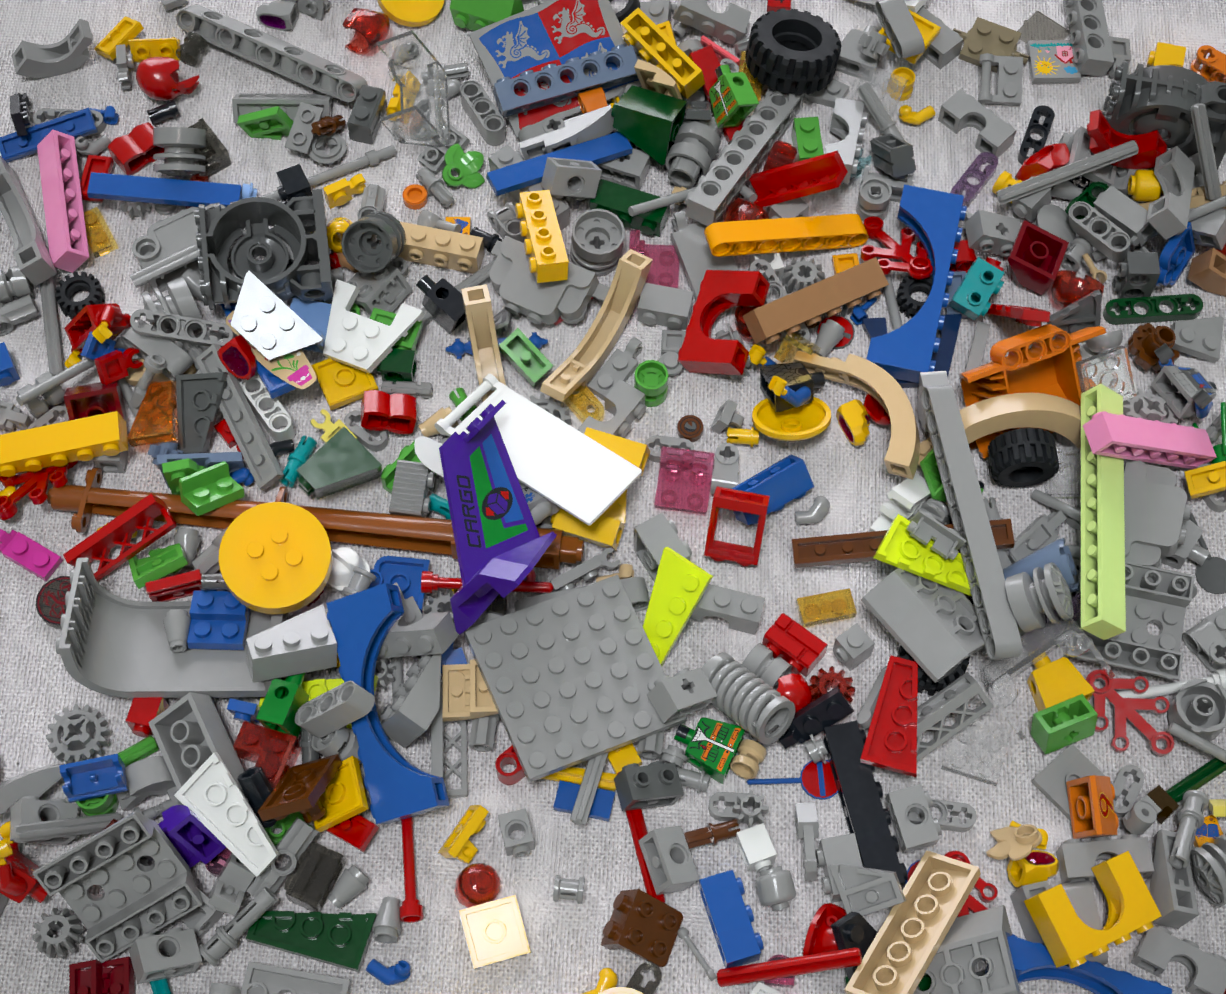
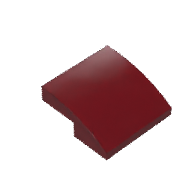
M131 957L108 960L103 963L95 959L70 964L69 994H135V973Z

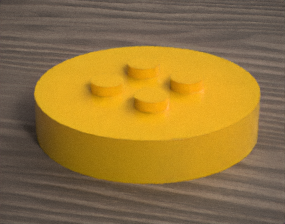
M269 502L244 511L229 525L220 543L219 566L229 591L244 606L260 613L286 614L305 607L322 592L332 570V549L323 525L309 511L290 503Z

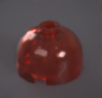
M1061 270L1058 271L1056 279L1052 283L1051 294L1055 304L1063 309L1095 290H1099L1103 296L1104 285L1088 275H1085L1083 279L1076 277L1077 272Z

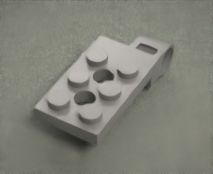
M248 962L241 990L227 984L212 983L209 994H283L286 992L291 994H349L351 981Z

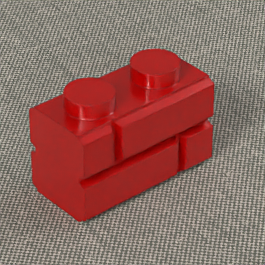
M784 613L779 616L765 633L762 642L764 646L773 652V658L781 657L792 665L791 672L794 674L801 673L805 677L811 673L816 664L824 657L828 644Z

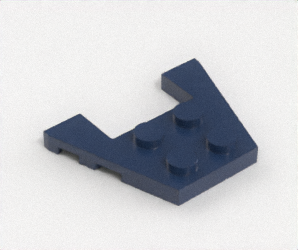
M961 314L945 315L942 331L939 330L941 339L938 353H932L931 360L936 361L934 371H946L947 377L962 319ZM885 317L862 319V328L864 332H867L870 341L873 337L887 334ZM895 379L902 388L919 387V383Z

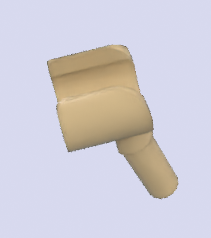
M1085 253L1082 257L1091 273L1088 283L1092 288L1096 289L1099 286L1096 278L1103 284L1107 280V274L1102 270H1098L1089 254Z
M621 564L619 573L596 577V582L618 575L620 579L634 577L633 566Z

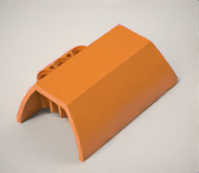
M1046 324L995 343L990 350V358L993 362L959 374L965 407L988 398L1014 393H1044L1067 399L1081 406V394L1096 385L1084 372L1082 356L1079 350L1080 345L1078 343L1105 334L1106 329L1102 326L1087 327L1068 334L1052 324ZM1022 428L997 431L975 440L980 456L982 458L989 457L988 445H990L989 443L995 437L1005 432Z

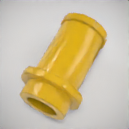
M728 427L727 443L747 444L750 447L759 445L760 431L754 427H751V429Z

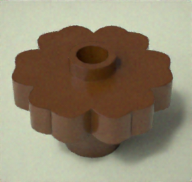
M1150 323L1139 325L1128 339V351L1135 355V363L1144 370L1149 371L1153 369L1156 373H1159L1161 371L1159 358L1154 351L1165 343L1171 349L1175 344V333L1167 326H1157L1154 328ZM1171 349L1175 355L1171 358L1174 365L1180 354L1179 351Z

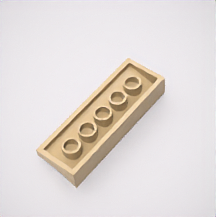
M926 850L903 889L906 901L894 905L864 955L861 965L857 967L844 989L845 993L913 994L981 875L979 867Z

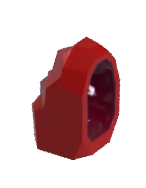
M243 336L234 337L217 351L222 364L235 377L250 380L255 375V355Z

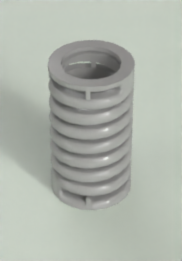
M721 652L716 654L703 665L702 670L718 695L711 702L713 706L726 714L727 717L740 725L741 728L748 731L750 735L757 738L762 744L775 742L787 731L795 715V705L785 696H781L780 692L773 690L772 686L766 684L764 680L758 678L756 674L743 667L740 662L735 661L727 653Z

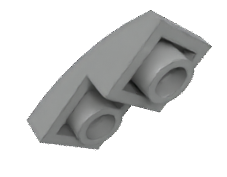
M449 125L436 143L432 140L417 160L436 174L446 166L444 160L446 151L457 143L464 150L470 143V140L453 126Z

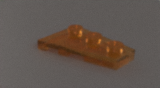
M172 381L156 382L149 385L128 435V442L131 447L178 440V434L175 431V425H177V417L175 416V408H177L176 387Z

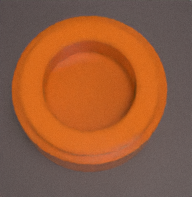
M413 184L404 189L403 202L406 207L417 210L427 204V191L423 186Z

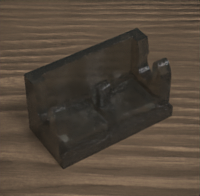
M201 118L198 120L199 122L188 128L206 130V147L195 149V154L206 156L205 161L196 162L199 165L206 166L205 174L209 178L232 164L228 150L204 119Z

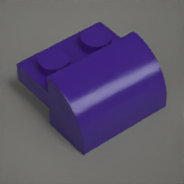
M175 805L162 812L164 820L158 825L190 869L200 860L206 865L226 848L187 806Z

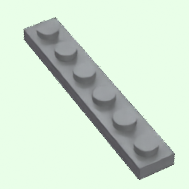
M212 344L195 359L202 373H228L219 408L258 488L266 490L283 477L284 474L236 377L228 372L218 357L217 351L221 346Z

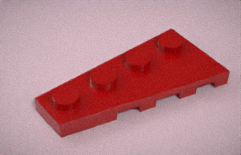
M991 304L987 311V314L1016 318L1015 322L1029 326L1041 327L1042 322H1049L1050 319L1049 311L1032 307Z
M890 655L860 758L861 763L915 778L917 776V662Z

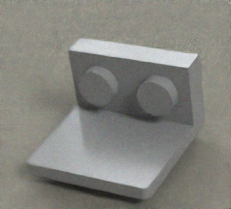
M386 266L377 272L370 273L358 270L346 282L358 287L360 292L354 303L362 305L370 316L373 308L393 312L413 290L400 270L392 266Z

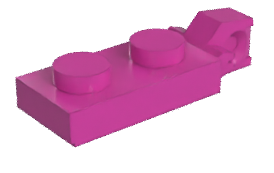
M0 529V552L3 556L47 582L62 563V558L20 532L12 530L8 534Z

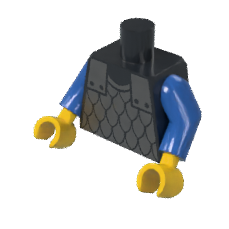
M754 344L749 351L751 362L755 365L760 363V389L776 413L811 403L814 400V388L825 385L824 375L821 371L809 374L805 366L800 362L777 364L769 357L764 358L766 350L757 344Z

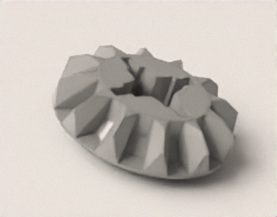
M337 133L331 136H318L316 134L308 154L312 162L316 161L320 166L322 164L331 166L335 161L340 163L341 157L346 156V142ZM325 144L330 148L329 154L324 151Z

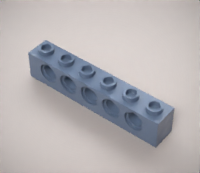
M621 44L605 53L596 51L589 54L587 58H571L562 65L549 64L543 67L541 71L534 72L533 70L522 72L516 78H500L493 86V94L499 113L504 118L575 98L579 93L598 87L606 89L638 80L639 78L634 68L637 57L633 45L625 47L624 44ZM612 62L616 64L618 69L610 70L606 64ZM591 69L595 75L588 77L584 74L583 70ZM567 75L572 79V82L564 83L560 77ZM545 82L549 85V88L542 90L537 86V83ZM521 88L525 90L526 95L518 96L514 90Z

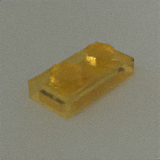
M98 207L84 212L87 243L94 257L98 258L118 249L117 243Z
M850 588L801 597L796 600L803 627L853 618L857 614Z

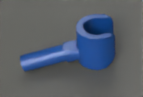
M107 106L105 110L90 108V110L100 112L106 124H117L119 115L115 113L114 107Z
M876 297L868 300L862 306L856 305L853 308V314H851L850 318L856 325H861L862 319L868 318L866 311L877 301Z

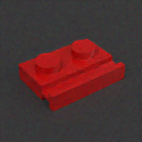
M198 569L146 582L147 594H149L152 602H167L192 596L194 590L201 591L202 573Z

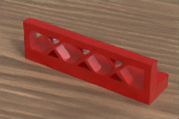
M830 152L752 174L749 180L757 194L756 201L750 202L752 210L838 188L848 173L839 152Z
M150 493L64 553L63 556L67 563L74 567L77 558H89L90 563L99 561L98 570L94 573V577L98 582L177 527V524L165 502ZM163 514L167 523L158 529L152 528L154 519ZM138 530L144 531L140 542L130 544L133 533ZM116 545L122 546L120 555L114 560L108 559L110 550Z

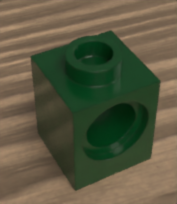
M392 348V351L377 366V372H381L382 381H393V384H396V381L414 382L417 369L416 352Z

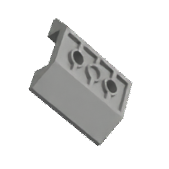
M1125 561L1126 632L1103 640L1081 629L1080 567L1077 578L1080 590L1074 592L1072 602L1074 615L1069 620L1066 638L1067 657L1179 681L1184 653L1180 652L1186 607L1192 600L1195 575L1153 566L1147 567ZM1147 624H1157L1160 627L1161 633L1159 635L1150 634L1147 631Z
M898 568L892 571L861 599L870 612L875 615L935 683L952 674L964 659L979 650L983 654L987 653L975 607L959 591Z
M136 811L33 871L34 877L48 895L52 896L59 892L88 929L85 943L101 963L131 947L137 937L146 933H155L202 905V899L185 860L156 821ZM142 856H150L155 863L151 866H144L138 859ZM93 885H99L105 892L102 895H93L88 888Z
M1001 905L957 917L924 974L931 977V987L926 991H921L919 986H917L913 994H1024L1019 989L1007 937L1011 936L1012 932L1005 906ZM980 960H986L989 964V970L984 976H978L975 972V966Z

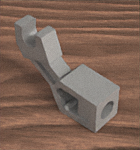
M815 802L795 803L794 819L797 839H803L805 881H817V859L814 838H818Z

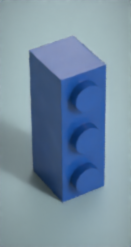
M791 454L732 489L770 496L767 514L781 510L789 501L805 496L807 491L814 487L804 460ZM733 510L736 519L746 525L758 523L759 515Z
M733 870L699 879L698 888L724 967H737L758 961L764 946L759 932L754 933L751 922H754V916L750 905L744 904L742 895L745 894L741 878H735Z

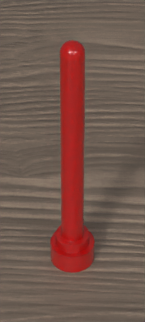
M422 571L421 593H433V591H438V588L459 589L462 586L461 578H444L434 574L433 571ZM522 581L512 592L551 593L554 586L550 582Z
M413 817L401 820L405 900L399 909L400 921L406 923L423 920V906L420 905V901L417 900Z

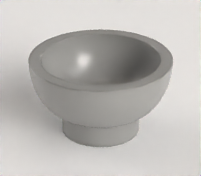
M1122 330L1112 331L1088 339L1085 342L1092 352L1098 353L1099 359H1103L1120 353L1118 347L1122 343L1123 333Z

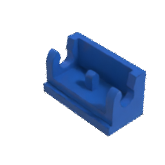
M118 753L59 765L60 774L65 782L62 789L69 803L128 791L125 764Z

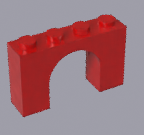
M706 270L700 284L697 300L693 306L689 325L686 328L682 347L678 353L677 361L688 372L726 375L743 374L749 355L748 350L738 340L712 339L711 329L717 317L731 307L764 305L770 283L760 271Z

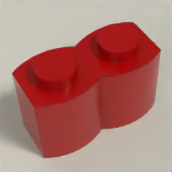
M149 122L137 125L129 134L115 138L108 145L111 157L126 175L134 174L144 168L147 163L156 161L153 159L154 154L164 153V148L153 145L154 127Z
M379 390L364 391L361 402V426L363 428L373 431L389 430L397 434L413 433L416 423L415 397L402 393L390 395Z

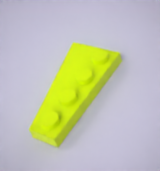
M669 547L663 549L643 623V629L661 667L713 578L711 574Z

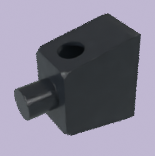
M426 274L418 281L416 286L425 294L422 305L451 334L466 320L462 294L444 278L435 283Z

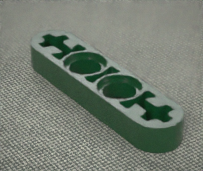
M1195 294L1112 299L1107 302L1103 311V317L1107 323L1112 325L1193 320L1200 315L1203 301ZM1159 305H1169L1172 312H1162ZM1142 306L1147 310V313L1144 315L1135 312L1134 307ZM1112 309H1115L1116 312H1117V313H1120V314H1119V315H1116L1115 312H1114V311H1111V310H1112Z

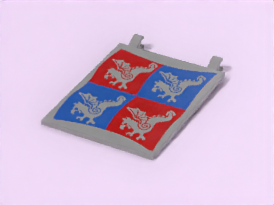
M550 0L469 33V37L492 87L494 83H497L498 79L503 77H510L512 79L519 77L522 72L533 70L534 72L541 71L543 67L549 64H556L558 66L565 64L567 60L574 57L583 59L596 51L605 53L611 51L617 45L624 44L625 47L628 46L622 38L624 34L609 0ZM612 62L606 64L610 70L618 69L616 64ZM591 69L583 70L584 74L588 77L595 75ZM567 75L560 77L564 83L572 82V79ZM639 79L603 89L606 100L609 101L618 97L620 89H625L628 84L642 87ZM545 82L537 83V86L542 90L549 88V85ZM521 88L514 90L518 96L526 95L525 90ZM575 97L511 115L507 119L516 139H518V133L525 126L533 125L550 116H559L562 119H566L582 111L578 98Z

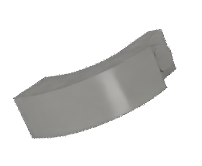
M79 19L70 33L63 40L54 44L39 45L22 40L12 54L16 74L32 78H50L69 73L83 65L90 58L88 46L91 45L93 40L89 22Z

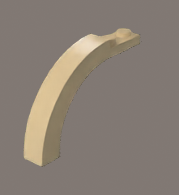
M632 249L619 259L613 281L593 324L573 353L542 383L541 392L555 400L564 402L580 385L585 387L611 353L628 323L646 282L653 259Z
M487 284L463 288L461 292L478 385L480 386L483 383V378L488 374L494 375L499 382L506 385ZM489 390L481 398L482 402H484L495 390Z
M797 351L794 361L802 363L809 374L821 371L824 379L856 387L871 395L881 404L891 421V439L884 458L887 471L890 474L913 479L920 455L919 430L910 401L899 383L883 368L856 355L849 354L846 361L843 362L835 357L826 358L814 352L805 353Z
M1044 393L1006 394L976 402L959 410L968 444L997 431L1031 427L1056 432L1069 439L1077 448L1081 447V406L1058 396ZM930 437L920 443L918 461L920 467V462L933 449Z

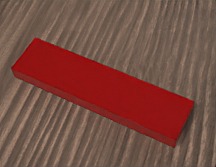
M712 45L690 53L688 57L702 70L705 84L702 87L711 103L709 90L718 80L715 69L721 65ZM744 121L738 127L724 128L723 133L728 143L731 142L734 133L742 129Z

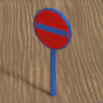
M811 760L803 767L800 778L747 780L748 785L801 783L802 789L807 795L819 800L830 799L838 793L828 760H826L827 764H824L823 760L816 764Z

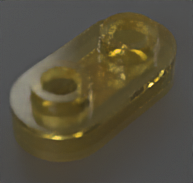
M580 385L575 390L579 391V393L571 394L564 401L566 406L569 407L582 424L588 416L598 421H603L604 419L602 403L586 385L585 387ZM590 408L595 409L594 412H588L587 410Z

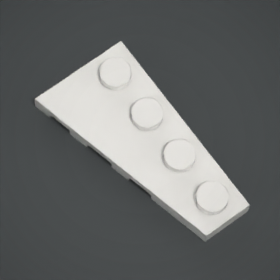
M214 752L174 796L184 806L192 810L204 826L258 877L280 854L218 752Z

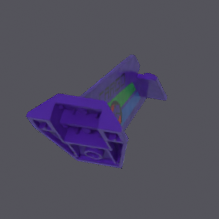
M503 400L495 407L492 404L488 405L480 414L483 419L480 420L476 417L466 427L469 431L468 434L463 431L459 435L455 431L439 448L462 586L450 599L455 629L459 635L476 622L499 594L505 598L520 585L557 536L554 532L539 536L494 415L506 404Z

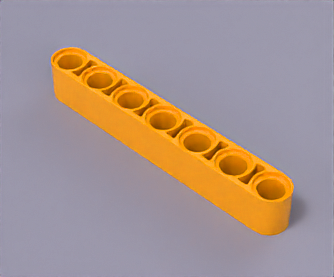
M858 214L717 222L710 224L704 230L710 251L715 257L853 248L863 245L869 238Z

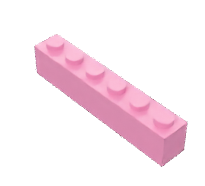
M52 130L37 145L49 255L55 268L73 273L89 258L75 139L68 134Z
M1106 411L1094 414L1092 419L1083 425L1092 453L1096 455L1135 461L1140 460L1142 462L1196 469L1199 465L1207 464L1217 458L1207 431L1194 428L1193 426L1187 427L1175 423H1164L1158 420H1146L1141 417L1135 418L1123 414H1111Z

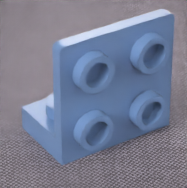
M300 298L292 299L290 309L324 340L320 344H314L302 350L323 353L332 304L311 300L302 301Z

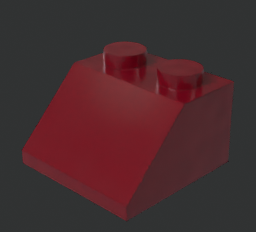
M1024 220L1008 257V262L1019 284L1043 295L1056 279L1069 242Z
M119 380L108 385L99 382L66 389L64 400L69 420L118 411L127 425L125 403Z

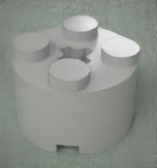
M1194 679L1185 683L1170 703L1167 711L1169 723L1174 722L1209 742L1214 740L1226 726V690L1219 684L1215 685L1207 682L1206 679Z

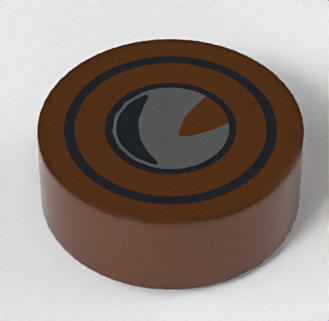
M694 415L682 417L677 425L678 436L691 442L699 440L703 434V422Z

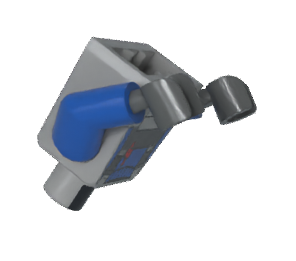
M1166 343L1154 351L1159 358L1161 371L1151 383V386L1166 401V404L1179 419L1193 415L1200 419L1205 418L1213 406L1212 400L1216 396L1217 388L1215 383L1207 381L1195 368L1173 365L1171 358L1175 355Z

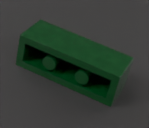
M604 179L599 180L596 196L590 200V210H608L617 215L623 222L624 228H632L646 235L660 237L670 215V205L636 216H630L628 212L630 206L657 199L660 196Z

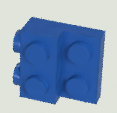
M202 588L201 591L194 590L189 612L191 622L187 639L188 648L244 650L251 609L240 603L231 592L217 590L202 591Z

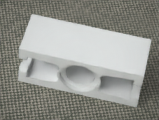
M915 473L913 479L908 478L896 485L888 494L890 500L883 503L879 511L892 520L898 514L910 520L917 513V510L921 508L922 503L926 502V499L931 496L926 480Z

